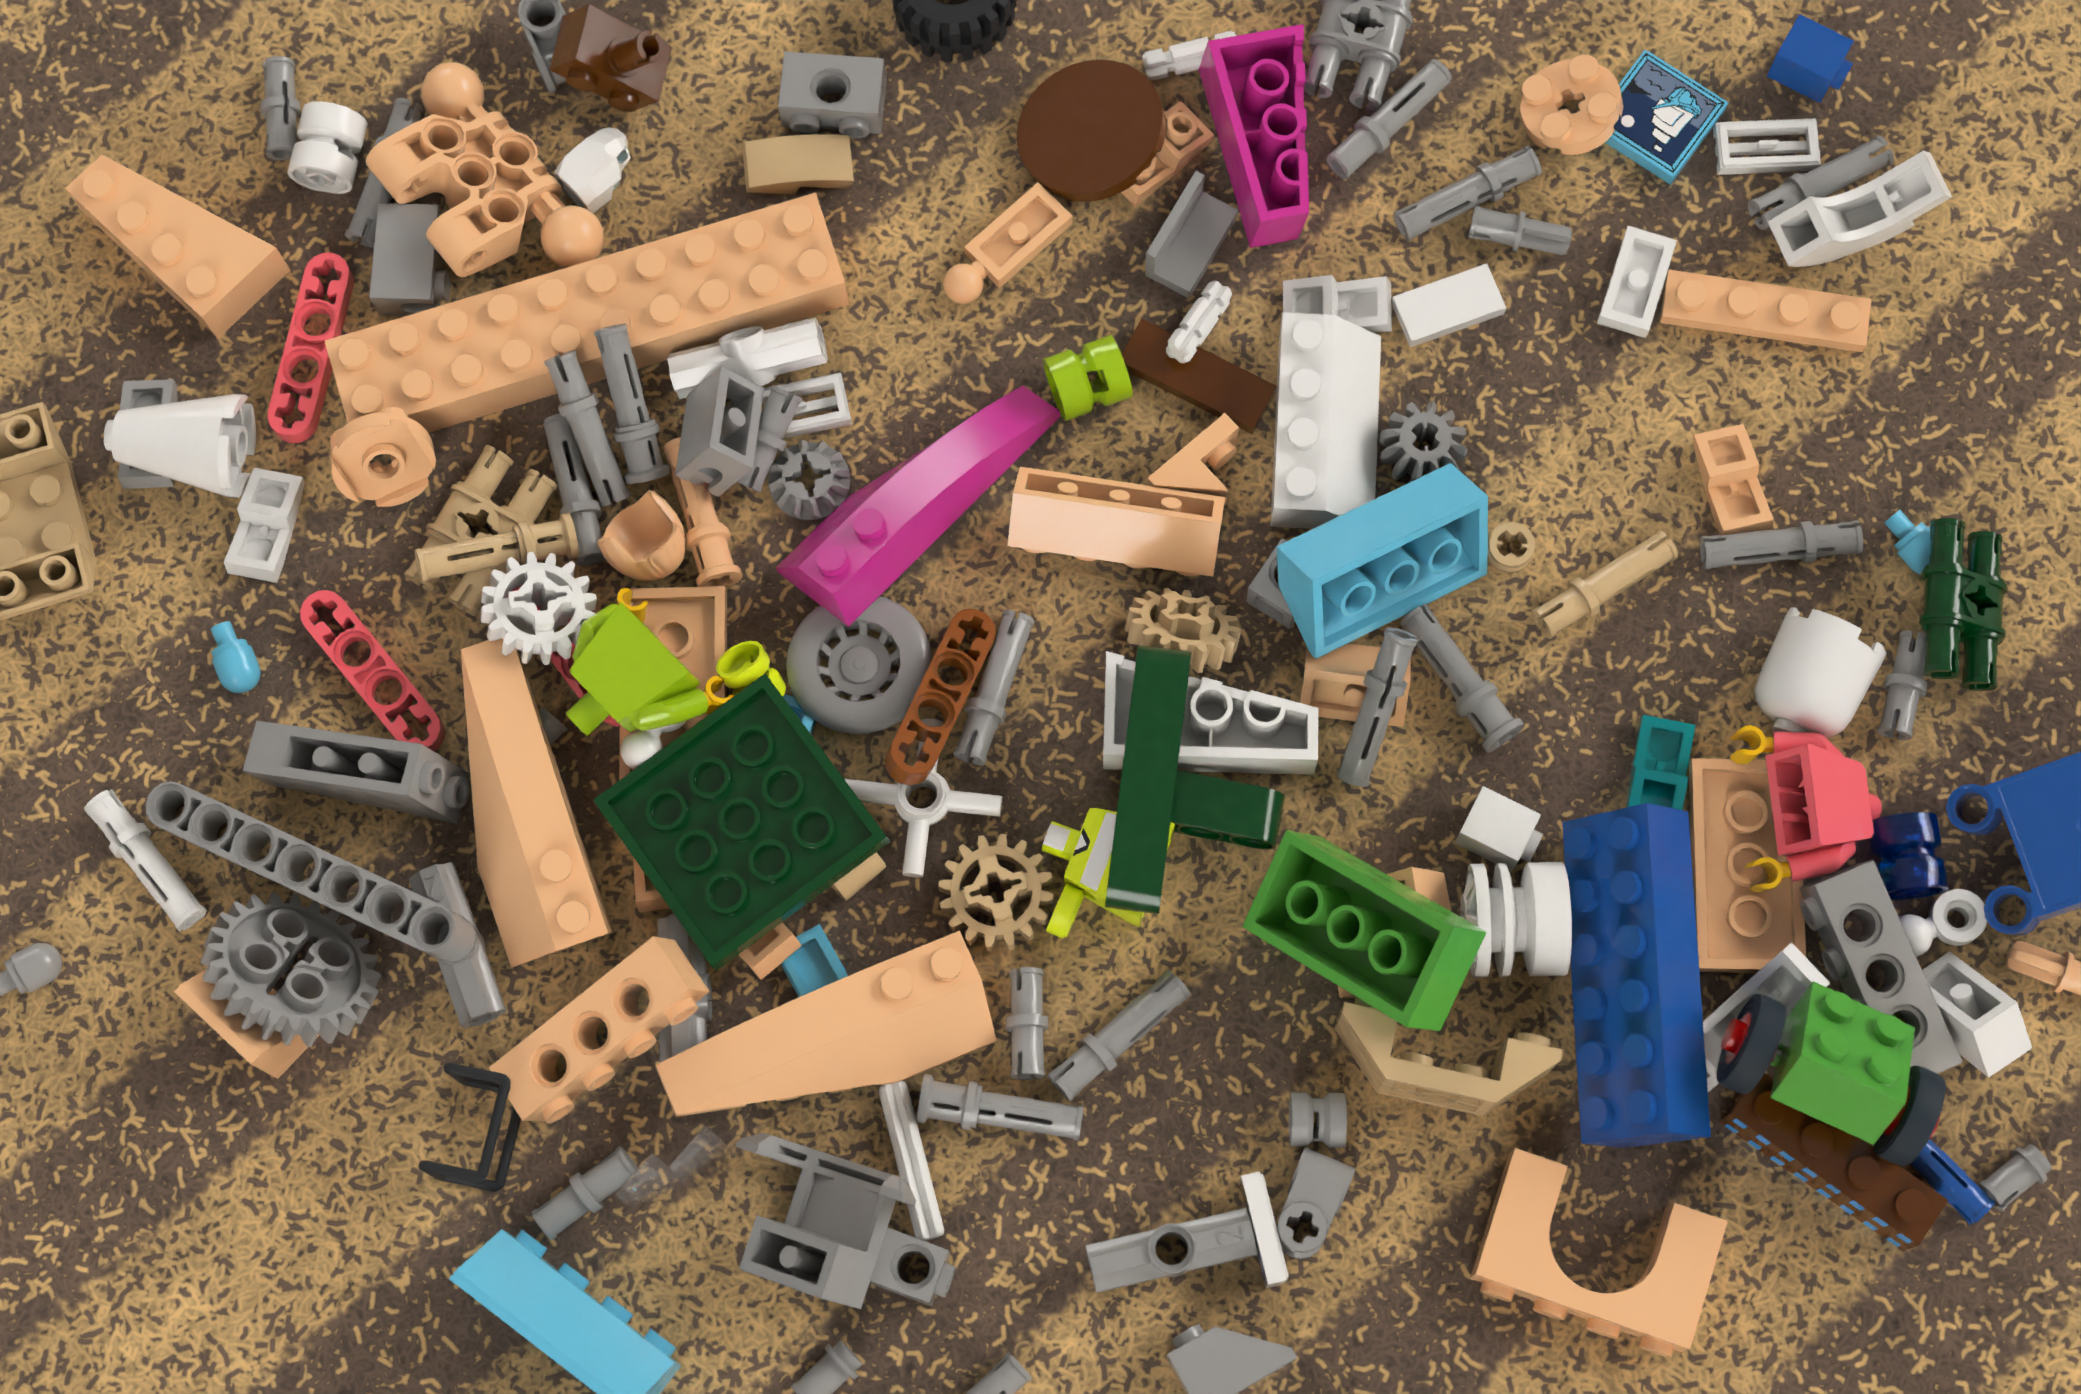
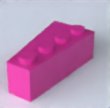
M1304 24L1210 40L1207 42L1199 67V74L1250 248L1298 239L1309 215L1308 153L1305 152V131L1307 128L1306 109H1304L1305 63H1303L1302 50Z

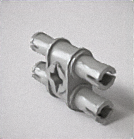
M1321 0L1323 9L1316 31L1309 38L1310 49L1313 53L1305 75L1304 92L1314 96L1318 80L1321 78L1318 98L1331 97L1340 63L1342 60L1347 59L1361 64L1353 91L1349 97L1350 102L1362 109L1366 92L1369 90V101L1366 110H1378L1382 103L1381 99L1389 73L1395 71L1401 62L1399 55L1406 30L1410 29L1413 23L1412 13L1409 10L1412 0ZM1359 26L1366 27L1363 34L1356 33Z

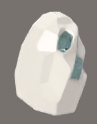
M611 127L601 129L584 139L564 156L554 171V175L562 185V190L577 206L586 208L593 214L612 199V192L620 185L622 170L631 159L627 149L628 141L626 135L618 129Z

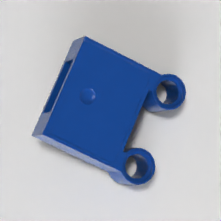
M2081 752L1983 787L1975 784L1962 785L1951 793L1946 804L1947 816L1954 826L1968 834L1976 836L1988 835L1998 828L2004 816L2032 892H2028L2012 885L2000 886L1993 890L1986 898L1984 905L1985 918L1991 927L2004 934L2023 936L2032 932L2040 921L2081 908ZM1975 796L1984 797L1988 804L1986 817L1976 824L1966 823L1962 815L1965 802ZM2018 896L2026 904V915L2017 925L2007 926L2000 918L2001 904L2009 897Z

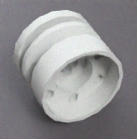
M1563 862L1526 863L1520 887L1512 886L1511 876L1506 863H1497L1494 869L1492 888H1489L1485 865L1470 864L1467 870L1466 887L1464 894L1461 896L1460 917L1487 932L1470 967L1472 977H1487L1489 975L1491 953L1495 954L1499 976L1508 977L1511 975L1515 952L1523 953L1524 963L1529 976H1565L1568 974L1572 947V918L1569 881Z

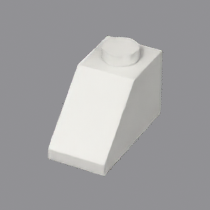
M1949 951L1922 969L1958 1053L1987 1077L1992 1076L2032 1049L2018 1003Z

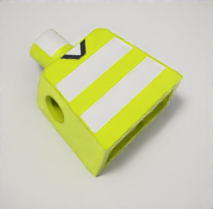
M1090 808L1081 831L1052 821L1045 836L1042 851L1069 861L1064 875V886L1066 883L1083 889V893H1086L1085 898L1130 924L1140 927L1144 912L1105 908L1117 812ZM1170 822L1167 851L1174 835L1175 823Z

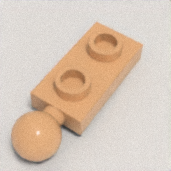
M1037 182L964 246L965 255L972 263L957 264L946 272L943 280V288L950 300L958 304L971 303L981 295L984 285L983 280L986 277L998 288L1002 287L1073 224V216Z

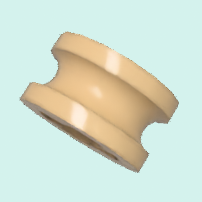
M1506 522L1497 526L1488 540V560L1491 565L1505 573H1515L1524 569L1531 561L1536 547L1533 534L1523 524L1516 522ZM1503 537L1508 542L1518 539L1522 543L1519 553L1523 555L1517 558L1513 553H1509L1504 557L1499 552L1503 542L1498 540Z

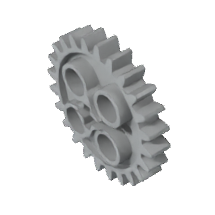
M271 892L266 904L255 894L250 896L246 907L237 901L234 902L229 913L221 912L214 927L211 928L204 943L206 949L200 960L201 964L208 966L203 975V981L216 984L210 995L212 1000H229L224 1011L226 1016L239 1012L243 1014L245 1018L241 1028L244 1030L252 1027L255 1023L261 1025L262 1039L267 1040L274 1031L281 1032L284 1045L287 1046L290 1045L294 1035H300L307 1047H312L318 1034L328 1044L333 1042L338 1031L348 1036L355 1023L361 1024L378 994V990L375 987L381 974L373 970L378 960L377 956L364 953L370 942L369 939H353L352 934L357 926L354 922L341 926L336 922L339 912L333 910L324 915L320 913V903L313 901L308 908L301 906L298 894L294 893L288 904L283 903L276 892ZM308 942H313L314 944L309 948L304 960H300L293 967L280 990L275 995H268L274 988L279 976L282 977L288 972L301 949Z

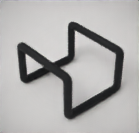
M446 1063L443 1068L444 1072L459 1083L498 1092L478 1171L427 1160L420 1161L418 1167L422 1172L441 1181L492 1192L499 1191L506 1182L521 1122L520 1116L513 1107L495 1181L486 1179L490 1170L510 1090V1079L503 1073L455 1063Z

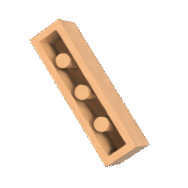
M1020 467L1013 490L1007 546L1022 548L1030 553L1051 552L1071 555L1083 561L1098 559L1124 563L1136 569L1151 567L1176 571L1184 576L1205 575L1213 577L1225 497Z

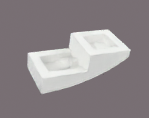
M1333 275L1283 281V312L1335 315L1373 333L1392 331L1391 283L1387 276L1336 282Z
M253 468L237 507L240 523L224 560L228 574L278 582L302 499L303 477Z

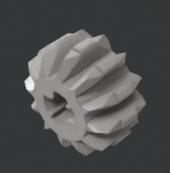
M1434 400L1428 403L1425 412L1422 413L1418 406L1411 402L1406 406L1405 416L1396 412L1389 416L1388 424L1391 429L1382 430L1379 442L1387 447L1381 452L1380 459L1382 464H1395L1391 473L1393 480L1401 479L1408 473L1412 475L1410 482L1449 463L1459 470L1456 462L1464 461L1467 454V448L1460 444L1465 439L1466 430L1465 427H1451L1455 418L1453 410L1445 412L1440 417L1435 414L1437 406ZM1416 439H1418L1419 444H1422L1423 439L1432 443L1431 451L1428 450V446H1425L1424 451L1415 448Z

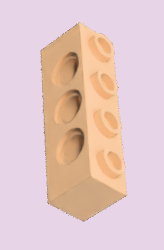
M653 936L491 1065L489 1069L509 1077L511 1085L508 1099L522 1121L553 1123L566 1116L574 1108L572 1101L585 1090H595L610 1081L615 1075L613 1068L627 1057L635 1058L648 1051L657 1041L655 1035L669 1024L671 1026L677 1025L692 1016L698 1009L696 1002L708 994L709 990L676 940ZM646 989L649 994V1005L646 1011L641 1014L637 1007V999L641 991ZM604 1021L608 1029V1036L606 1042L600 1047L596 1039V1032L599 1025ZM563 1054L567 1067L564 1076L559 1079L556 1074V1062Z

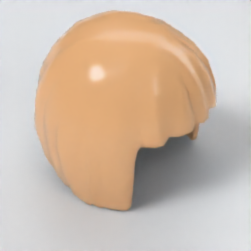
M648 490L636 503L619 512L610 521L603 537L597 543L607 562L623 575L638 581H655L669 576L680 566L685 554L686 539L682 523L673 508L655 491Z

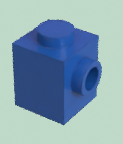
M1799 14L1780 47L1767 77L1821 103L1829 87L1839 91L1854 63L1845 58L1854 41Z

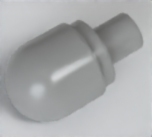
M35 943L10 955V959L4 961L6 970L0 972V997L16 988L21 994L28 991L31 993L54 981L62 969V957L59 951L50 944Z

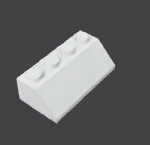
M1282 312L1278 349L1270 527L1314 529L1375 499L1381 336L1335 315Z

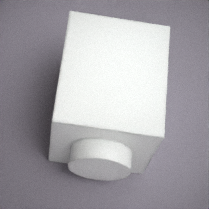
M1483 786L1455 844L1496 864L1506 863L1508 870L1513 871L1520 858L1530 862L1543 836L1542 833L1534 830L1541 814Z

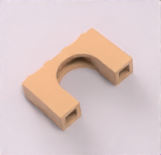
M1514 1148L1508 1154L1470 1279L1482 1283L1480 1292L1507 1302H1512L1514 1294L1535 1301L1533 1307L1535 1312L1564 1321L1567 1313L1588 1320L1587 1330L1609 1338L1618 1339L1620 1331L1641 1338L1639 1345L1641 1349L1660 1356L1672 1358L1674 1350L1679 1352L1689 1350L1693 1342L1728 1221L1673 1203L1665 1208L1650 1261L1641 1278L1629 1289L1617 1293H1598L1587 1290L1574 1283L1563 1273L1553 1256L1550 1245V1224L1568 1166Z

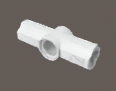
M812 318L763 330L759 326L739 329L722 336L719 342L671 353L667 360L674 391L677 392L679 399L687 398V395L721 365L759 386H763L775 380L777 375L827 363L828 356L821 326L817 318Z

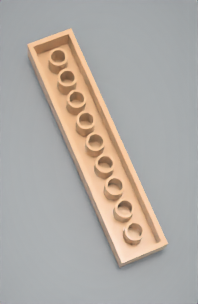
M815 192L325 340L347 423L363 415L380 413L385 408L397 407L404 410L408 418L417 421L430 433L558 394L544 361L559 354L563 356L565 352L575 350L577 353L576 357L587 384L607 379L601 352L594 334L595 330L626 323L632 354L637 369L666 361L671 353L719 342L722 336L739 329L759 326L763 330H767L850 304L845 280Z

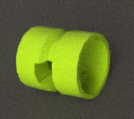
M1112 335L1083 344L1081 354L1077 355L1072 350H1066L1043 359V367L1049 388L1064 421L1092 412L1095 402H1100L1107 407L1133 397L1132 385L1124 359ZM1095 371L1097 379L1089 382L1087 372Z

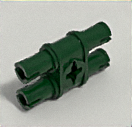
M1954 518L1935 519L1930 522L1931 544L1929 564L1921 572V579L1925 581L1923 615L1919 617V624L1922 630L1926 632V656L1923 674L1934 679H1953L1958 677L1960 671L1959 642L1964 644V668L1961 686L1973 691L1994 690L1997 688L1998 645L2006 637V631L2002 628L2003 595L2008 592V586L2005 584V580L2001 578L2000 569L2003 536L1991 531L1970 533L1967 536V568L1963 565L1965 522H1958V519Z

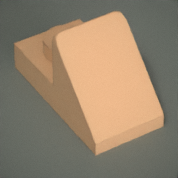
M1224 413L1152 473L1147 479V485L1225 497L1224 505H1226L1228 490L1208 468L1211 466L1214 470H1218L1235 455L1239 427Z

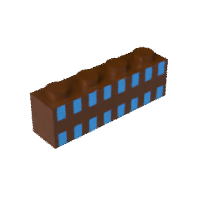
M1764 1073L1760 1081L1749 1093H1738L1719 1120V1123L1900 1250L1905 1251L1919 1246L1948 1202L1946 1198L1900 1166L1875 1154L1874 1148L1860 1138L1770 1098L1773 1078L1768 1074Z

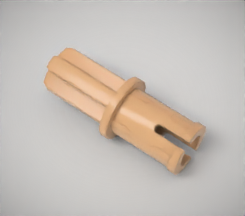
M2015 940L2006 956V967L2009 970L2052 985L2051 989L2053 992L2060 993L2062 990H2066L2081 996V961L2075 960L2072 952L2066 951L2061 955L2023 940Z

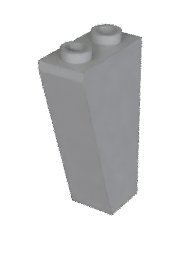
M256 721L242 770L268 785L456 824L458 823L461 808L466 804L469 796L468 781L470 773L422 744Z

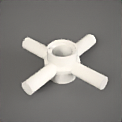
M922 719L924 724L931 727H939L943 724L942 721L936 719ZM919 741L917 757L924 742ZM938 759L926 780L917 785L845 779L861 802L895 805L901 818L908 822L902 875L921 878L924 874L930 825L939 822L948 811L1000 817L1003 796L950 790L945 779L936 773ZM927 787L936 792L937 798L935 802L923 809L910 805L908 802L910 794L917 788Z

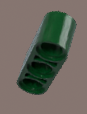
M1177 770L1171 822L1175 823L1174 833L1262 850L1276 848L1285 795L1279 791L1262 786Z

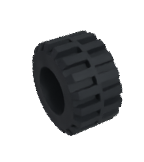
M892 0L896 24L900 32L905 31L906 41L913 48L921 43L922 54L932 58L935 51L941 52V61L952 62L953 54H962L963 61L972 60L973 50L978 48L983 55L992 50V39L994 38L997 42L1001 43L1007 35L1006 26H1012L1015 18L1014 8L1016 7V0H969L958 5H945L934 0Z

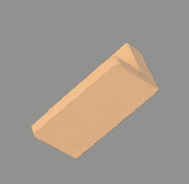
M1347 643L1315 659L1306 646L1300 703L1319 708L1318 717L1356 721L1367 686L1363 683L1368 670L1374 669L1381 647ZM1411 658L1403 679L1407 686L1404 695L1396 699L1388 723L1390 726H1404L1411 682Z

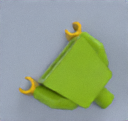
M623 588L618 592L616 604L606 606L581 624L572 656L574 664L571 666L570 673L588 692L565 714L587 736L609 715L629 732L637 729L648 731L678 724L705 713L711 714L734 697V695H730L726 698H718L713 694L718 692L724 683L720 676H712L708 679L703 691L696 689L701 682L643 624L646 618L648 602L645 600L638 606H629L633 591L629 588Z

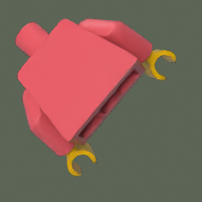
M1748 725L1740 728L1730 738L1731 740H1744L1751 746V750H1736L1730 756L1731 760L1737 764H1748L1761 752L1772 753L1766 755L1765 758L1778 856H1786V861L1780 863L1771 857H1762L1747 863L1744 869L1760 866L1767 873L1766 883L1749 887L1750 890L1762 892L1779 885L1782 878L1790 877L1791 882L1832 874L1838 871L1855 854L1856 842L1872 838L1874 834L1873 823L1879 819L1882 805L1877 795L1868 791L1866 769L1862 763L1843 756L1842 752L1823 734L1817 732L1773 731L1772 737H1765L1759 728Z

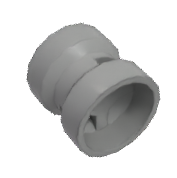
M1290 1092V1147H1307L1311 1142H1324L1330 1148H1345L1347 1134L1346 1094L1328 1093L1324 1098H1312L1307 1092ZM1313 1112H1316V1127H1313Z

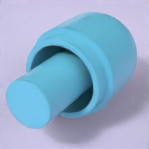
M1898 510L1884 524L1899 539L1893 545L1898 550L1897 554L1911 570L1921 575L1924 567L1929 564L1930 526L1926 527L1923 522L1915 526L1901 510Z
M230 621L216 624L211 628L217 647L211 653L213 656L212 663L219 681L225 689L233 693L248 692L257 685L261 674L251 645H248L246 639H237Z

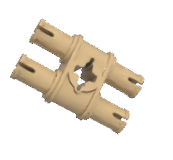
M485 445L482 454L464 482L458 481L451 486L450 491L452 494L435 521L427 524L425 535L428 539L421 549L492 535L479 532L474 537L468 525L483 528L488 523L494 535L512 532V526H515L517 522L525 521L528 525H534L536 518L558 486L544 474L539 478L540 473L538 471L529 469L527 476L509 505L497 506L490 498L508 469L514 464V461L500 450L495 454L496 449L494 447ZM514 545L503 547L502 550L514 549ZM487 550V551H482V552L467 554V556H469V557H474V556L489 554V553H491V552H490L489 550ZM415 559L404 573L407 579L418 586L422 583L423 589L429 592L434 591L435 585L440 579L438 577L421 582ZM506 565L466 572L453 594H450L448 600L461 610L467 608L466 612L477 617L483 605L481 603L483 587L491 586V572L495 569L506 574Z

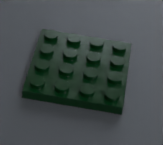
M766 674L755 680L593 800L711 967L716 971L890 843L888 837Z

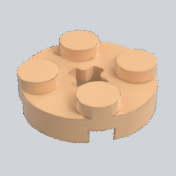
M1582 54L1573 59L1553 63L1540 70L1537 74L1528 77L1522 85L1523 96L1520 112L1525 131L1533 143L1545 150L1546 145L1550 148L1560 149L1561 154L1578 155L1589 152L1604 144L1614 133V124L1617 122L1619 115L1620 117L1622 116L1623 100L1617 79L1607 68L1599 65L1596 58L1591 55ZM1569 100L1581 101L1579 103L1580 111L1571 114L1568 109L1559 111V108Z
M397 407L385 408L380 413H371L358 417L343 428L336 430L330 438L331 451L329 461L333 481L344 496L360 503L359 497L365 500H375L376 507H392L406 503L425 490L429 484L428 476L432 469L435 470L436 457L429 433L417 421L408 418L404 410ZM389 454L391 455L392 463L383 466L379 461L370 463V461L377 455Z

